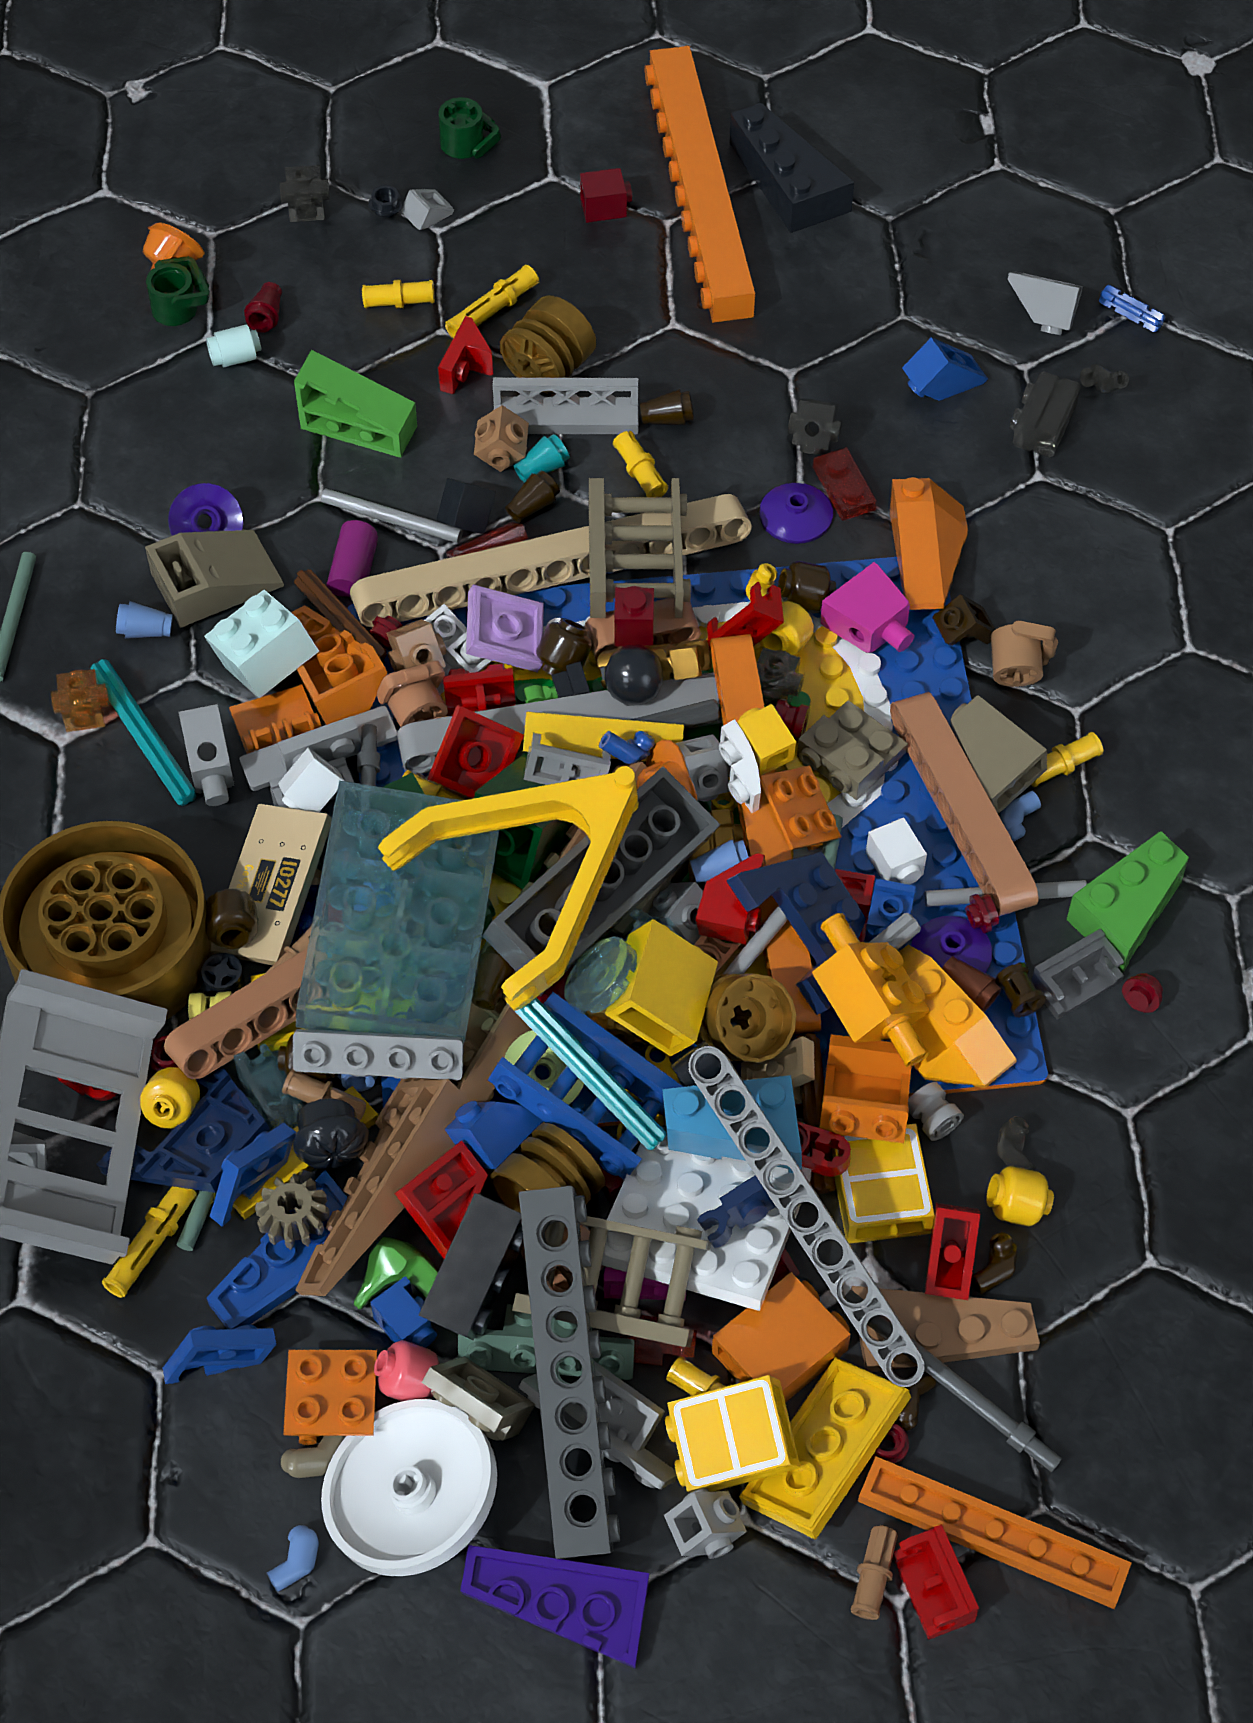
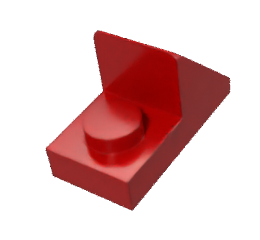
M468 316L464 317L438 366L440 391L454 394L460 382H465L469 370L490 376L493 375L491 349L474 320Z

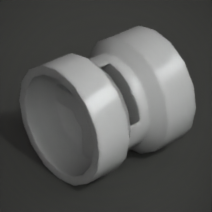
M931 1082L921 1087L908 1100L909 1114L914 1119H921L923 1123L922 1130L931 1141L939 1140L948 1135L960 1124L964 1116L954 1103H948L945 1100L946 1092L937 1082Z

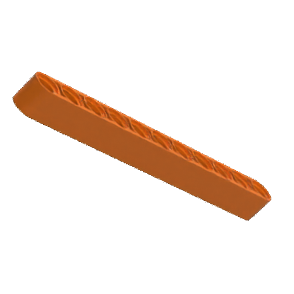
M751 634L711 638L712 665L724 726L734 719L737 722L745 712L752 708H764V701ZM774 769V770H772V771H770V772H768V773H766V774L775 773V772H776V769ZM760 782L759 810L751 813L745 803L739 804L738 802L737 807L740 824L743 829V841L748 856L750 857L756 853L764 854L767 866L791 860L792 855ZM772 895L758 906L762 909L759 928L777 906L779 907ZM787 920L763 950L767 976L783 984L793 999L796 1011L795 1032L793 1035L820 1032V1014H815L796 986V983L812 969L810 953L789 920Z

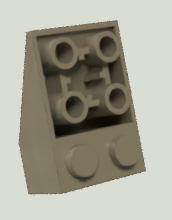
M254 530L178 533L145 546L151 575L180 628L246 602L250 597L259 594L262 590L271 592L284 586L281 577Z

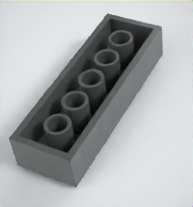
M664 766L637 789L638 808L632 814L565 973L703 846L720 826L717 820ZM587 835L501 912L482 937L516 972L545 950L591 843Z

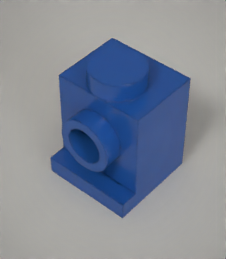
M876 878L865 940L871 941L904 913H912L916 886Z
M406 1276L371 1301L373 1319L393 1343L405 1340L426 1348L437 1336V1333L431 1326V1321L419 1316L425 1301L419 1296L413 1299L411 1282Z

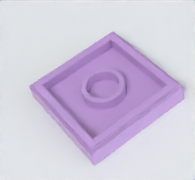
M473 584L468 591L466 654L538 672L543 665V662L536 654V649L543 636L544 603Z

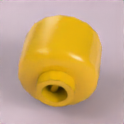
M785 601L782 602L784 623L760 641L761 646L766 652L780 658H790L797 654L809 642L814 632V624L808 612L799 604Z
M168 1067L159 1070L144 1086L140 1095V1108L144 1116L152 1124L160 1128H175L190 1118L196 1104L200 1101V1087L196 1079L188 1078L180 1068Z
M1008 1166L1000 1174H994L989 1182L987 1204L989 1207H992L994 1215L1002 1221L1032 1226L1039 1222L1043 1214L1048 1215L1053 1206V1191L1048 1189L1046 1177L1037 1171Z

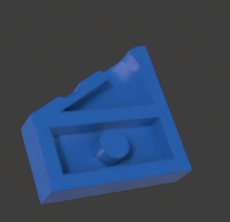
M282 1123L269 1132L263 1131L251 1144L243 1149H235L228 1154L221 1166L223 1173L210 1213V1217L220 1226L227 1224L232 1218L231 1210L234 1201L241 1194L251 1199L262 1188L264 1183L287 1163L296 1131L287 1124Z
M242 1325L234 1329L216 1330L213 1326H201L190 1330L163 1367L165 1384L180 1382L179 1376L184 1370L204 1366L205 1374L208 1376L222 1373L229 1369L261 1364L276 1346L274 1329H257L254 1325Z

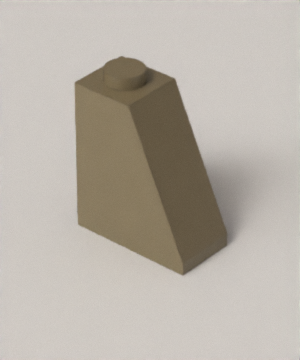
M979 695L968 704H961L952 714L950 719L951 729L995 810L999 814L1047 770V749Z

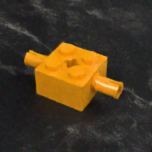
M837 913L826 919L820 928L827 935L836 953L812 971V974L854 1043L890 1039L904 1061L905 1067H911L925 1059L929 1055V1051L922 1044L912 1025L928 1014L930 1009L924 1001L925 994L922 988L914 980L910 979L902 966L904 962L901 954L896 948L889 945L888 942H860L847 922L844 913Z

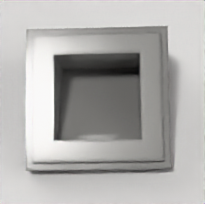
M435 189L409 190L401 211L418 230H423L452 215L454 209Z

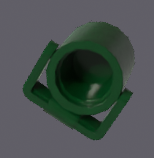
M459 97L452 98L441 105L438 112L441 149L445 154L458 159L470 158L472 156L478 159L501 139L499 127L490 116L482 111L481 106L476 101ZM483 129L485 131L490 132V134L485 139L483 136Z
M192 257L157 261L154 265L155 268L148 273L146 278L152 315L157 322L163 325H183L195 316L197 306L208 303L210 293L208 281L202 269L198 267ZM193 285H194L196 291L199 292V293H194Z

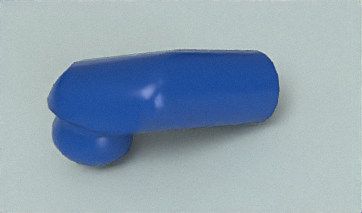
M607 731L599 742V748L627 764H633L646 759L650 755L649 750L655 745L654 738L644 731H638L633 740L628 739L626 741L611 731Z

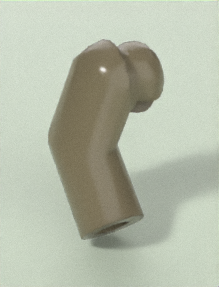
M324 1436L316 1448L289 1449L285 1451L280 1462L283 1471L289 1473L294 1478L324 1475L344 1437Z

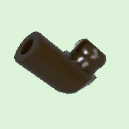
M1001 1232L991 1237L989 1241L991 1248L988 1266L972 1274L971 1282L979 1294H983L1010 1279L1015 1273L1018 1253L1017 1246L1013 1242L1012 1237L1007 1233Z

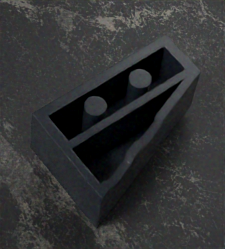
M474 1193L419 1316L471 1340H474L477 1333L483 1334L493 1314V1310L490 1308L498 1293L501 1294L505 1289L512 1272L511 1268L524 1247L521 1213Z

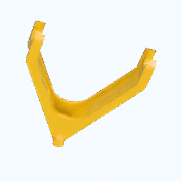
M622 766L615 773L430 806L418 812L385 837L379 844L378 849L384 855L382 860L395 871L405 866L438 840L555 819L573 823L586 833L591 843L545 950L510 976L501 986L503 993L507 996L505 1001L514 1011H517L552 986L565 973L632 814L638 808L635 773L630 767Z

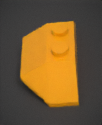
M910 945L905 946L899 951L904 962L902 966L910 979L914 980L922 988L925 994L924 1001L930 1009L928 1014L912 1025L922 1044L929 1051V1055L913 1065V1067L925 1080L986 1088L1013 1066L1017 1059L986 1014L932 957Z

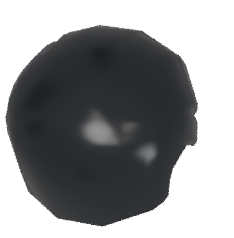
M640 644L625 645L611 655L605 667L604 679L606 687L614 699L626 706L644 705L657 696L663 685L664 674L659 657L654 651Z

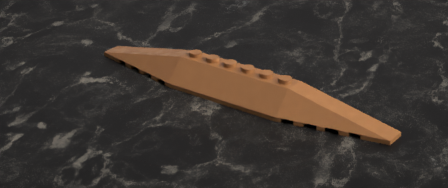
M643 762L616 766L612 773H615L622 766L633 769L636 788L640 772L647 768ZM572 824L565 833L570 840L559 855L551 852L543 862L548 868L546 872L586 836L583 830ZM528 882V884L524 887V889L521 891L518 897L523 892H525L533 884V882ZM487 941L468 970L475 979L479 955L486 951L487 946H490ZM473 989L456 1012L447 1013L442 1019L439 1029L435 1033L428 1035L461 1037L464 1040L463 1076L460 1080L426 1078L400 1080L375 1122L380 1130L374 1143L369 1141L359 1157L364 1164L357 1179L351 1177L347 1180L343 1191L348 1194V1198L341 1212L339 1210L333 1211L325 1226L330 1231V1234L324 1244L316 1245L295 1289L300 1295L326 1296L405 1208L394 1193L455 1145L445 1131V1128L456 1118V1111L470 1101L490 1102L492 1100L495 1085L489 1082L488 1078L500 1059L505 1057L510 1045L519 1036L532 1030L505 1001L507 996L505 994L502 995L494 1010H485L471 1002Z

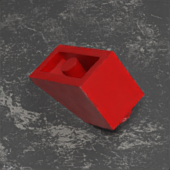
M936 1203L925 1294L968 1300L980 1211L974 1208Z

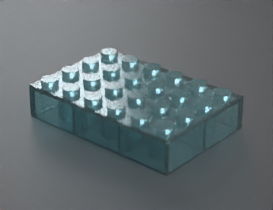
M339 780L297 1002L296 1027L310 1030L461 1037L465 1043L499 830L438 840L405 866L393 871L382 860L384 855L378 849L382 840L427 807L463 800Z

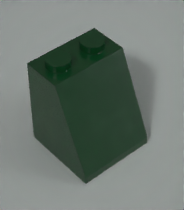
M525 752L475 791L474 798L539 787L545 784L524 780L528 753ZM555 819L464 836L460 854L519 888L524 889L528 882L534 883L544 871L546 866L543 862L550 853L554 852L557 854L569 837L565 833L573 823Z

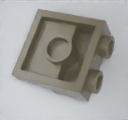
M848 700L830 718L823 715L798 739L797 757H799L804 766L810 765L813 771L816 770L826 777L836 790L842 793L846 792L855 800H858L907 752L908 743Z
M465 1356L430 1367L422 1381L424 1385L432 1389V1395L436 1400L447 1406L457 1407L469 1416V1421L481 1429L486 1437L493 1440L501 1439L503 1441L518 1435L535 1406V1403Z

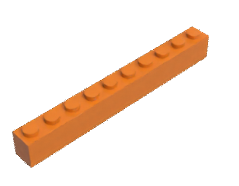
M690 46L650 50V65H645V80L647 86H653V89L650 91L653 110H659L656 118L658 132L665 134V137H663L665 158L671 157V161H669V174L671 182H677L678 185L675 186L677 206H683L684 209L681 212L683 231L690 232V236H688V250L690 257H696L697 262H694L696 282L703 284V288H701L703 309H709L712 323L754 317L755 291Z

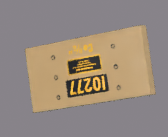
M258 804L229 889L242 890L253 897L257 908L258 931L251 942L238 949H225L211 942V953L213 955L229 953L239 960L274 965L285 954L284 948L291 945L333 821L328 814Z

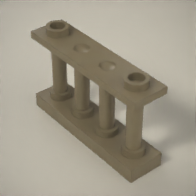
M589 478L590 618H606V602H613L615 587L627 588L630 586L654 588V598H674L675 618H682L683 602H690L691 582L690 579H683L681 516H687V494H680L679 478H672L671 497H612L611 494H604V478ZM612 513H671V525L612 526V522H605V516H612ZM612 541H672V554H613V550H605V545H612ZM613 569H673V583H613V579H606V573H613Z
M587 1216V1222L580 1223L581 1225L591 1227L589 1243L592 1267L584 1268L586 1286L594 1285L595 1294L608 1231L634 1235L620 1305L615 1304L614 1313L602 1310L589 1313L590 1327L691 1348L694 1330L683 1328L685 1319L681 1318L694 1249L710 1251L711 1242L701 1240L703 1231L676 1226L675 1234ZM554 1222L546 1229L545 1239L551 1247L561 1246L565 1228L564 1223ZM651 1239L677 1244L663 1314H658L657 1322L640 1319L641 1310L637 1309ZM556 1269L553 1270V1272L550 1275L551 1287L553 1285ZM529 1292L528 1295L516 1293L512 1311L531 1314ZM569 1311L560 1313L555 1319L578 1324L575 1315Z

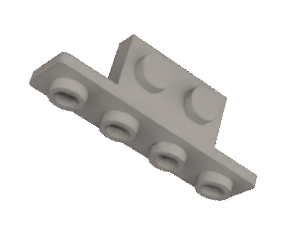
M380 706L355 716L344 718L241 756L239 760L250 789L252 791L260 790L270 786L269 781L284 777L308 747L327 762L357 755L361 752V727L365 724L377 726V747L396 741L398 739L397 730L387 707Z
M296 1029L293 1034V1069L296 1072L350 1074L357 1077L388 1076L398 1079L460 1080L463 1076L464 1040L461 1037Z
M594 1361L595 1375L604 1377L606 1403L599 1404L600 1422L608 1421L611 1449L603 1450L604 1456L609 1460L626 1465L634 1471V1476L639 1482L650 1488L663 1489L675 1482L677 1478L676 1470L645 1449L665 1411ZM536 1373L524 1378L519 1385V1389L528 1395V1399L535 1403V1407L540 1409ZM573 1402L565 1408L563 1418L570 1428L579 1429L587 1420V1412L583 1405Z

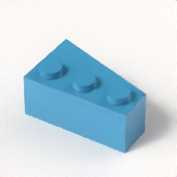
M791 1075L743 1080L802 1170V1151ZM697 1085L662 1089L669 1150L722 1160L723 1156L746 1161ZM740 1092L728 1093L722 1100L723 1111L729 1116L739 1115L745 1108L744 1096ZM762 1128L751 1130L746 1137L747 1148L753 1153L765 1151L770 1143L768 1133ZM787 1165L776 1166L786 1168L789 1173H793L792 1169Z

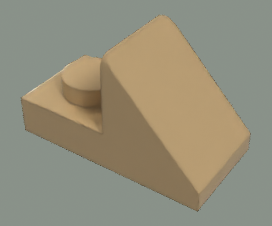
M802 1036L790 1041L788 1046L775 1058L760 1063L742 1062L741 1079L751 1080L791 1075L795 1104H801L800 1086L815 1080L814 1042Z

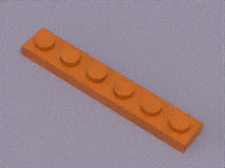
M875 1456L858 1502L926 1531L942 1524L950 1541L1112 1609L1116 1607L1132 1563Z

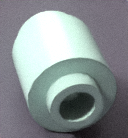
M247 324L214 332L213 337L206 338L213 366L222 364L224 368L256 359V352L261 351L257 331H250Z

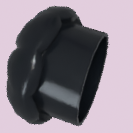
M331 1098L316 1100L306 1104L296 1115L298 1132L294 1138L293 1149L299 1160L313 1168L342 1167L350 1161L359 1158L367 1146L369 1131L366 1125L357 1119L355 1109L351 1104L343 1100Z

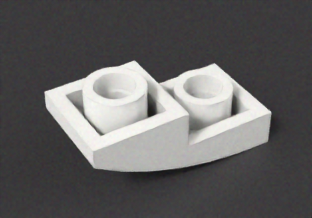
M445 604L424 620L431 623L435 634L439 633L447 651V654L443 655V659L453 668H464L469 673L480 672L492 662V660L466 654L467 628Z
M734 719L721 727L719 751L723 759L731 766L730 781L728 783L730 793L739 804L745 803L751 813L759 810L761 795L759 770L752 748L744 732Z

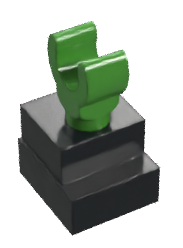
M581 662L566 665V671L553 674V687L533 685L524 689L526 703L590 693Z

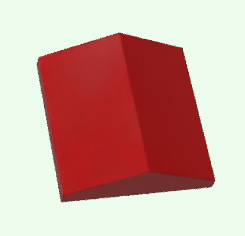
M457 705L427 779L451 791L474 799L475 791L514 762L524 734Z

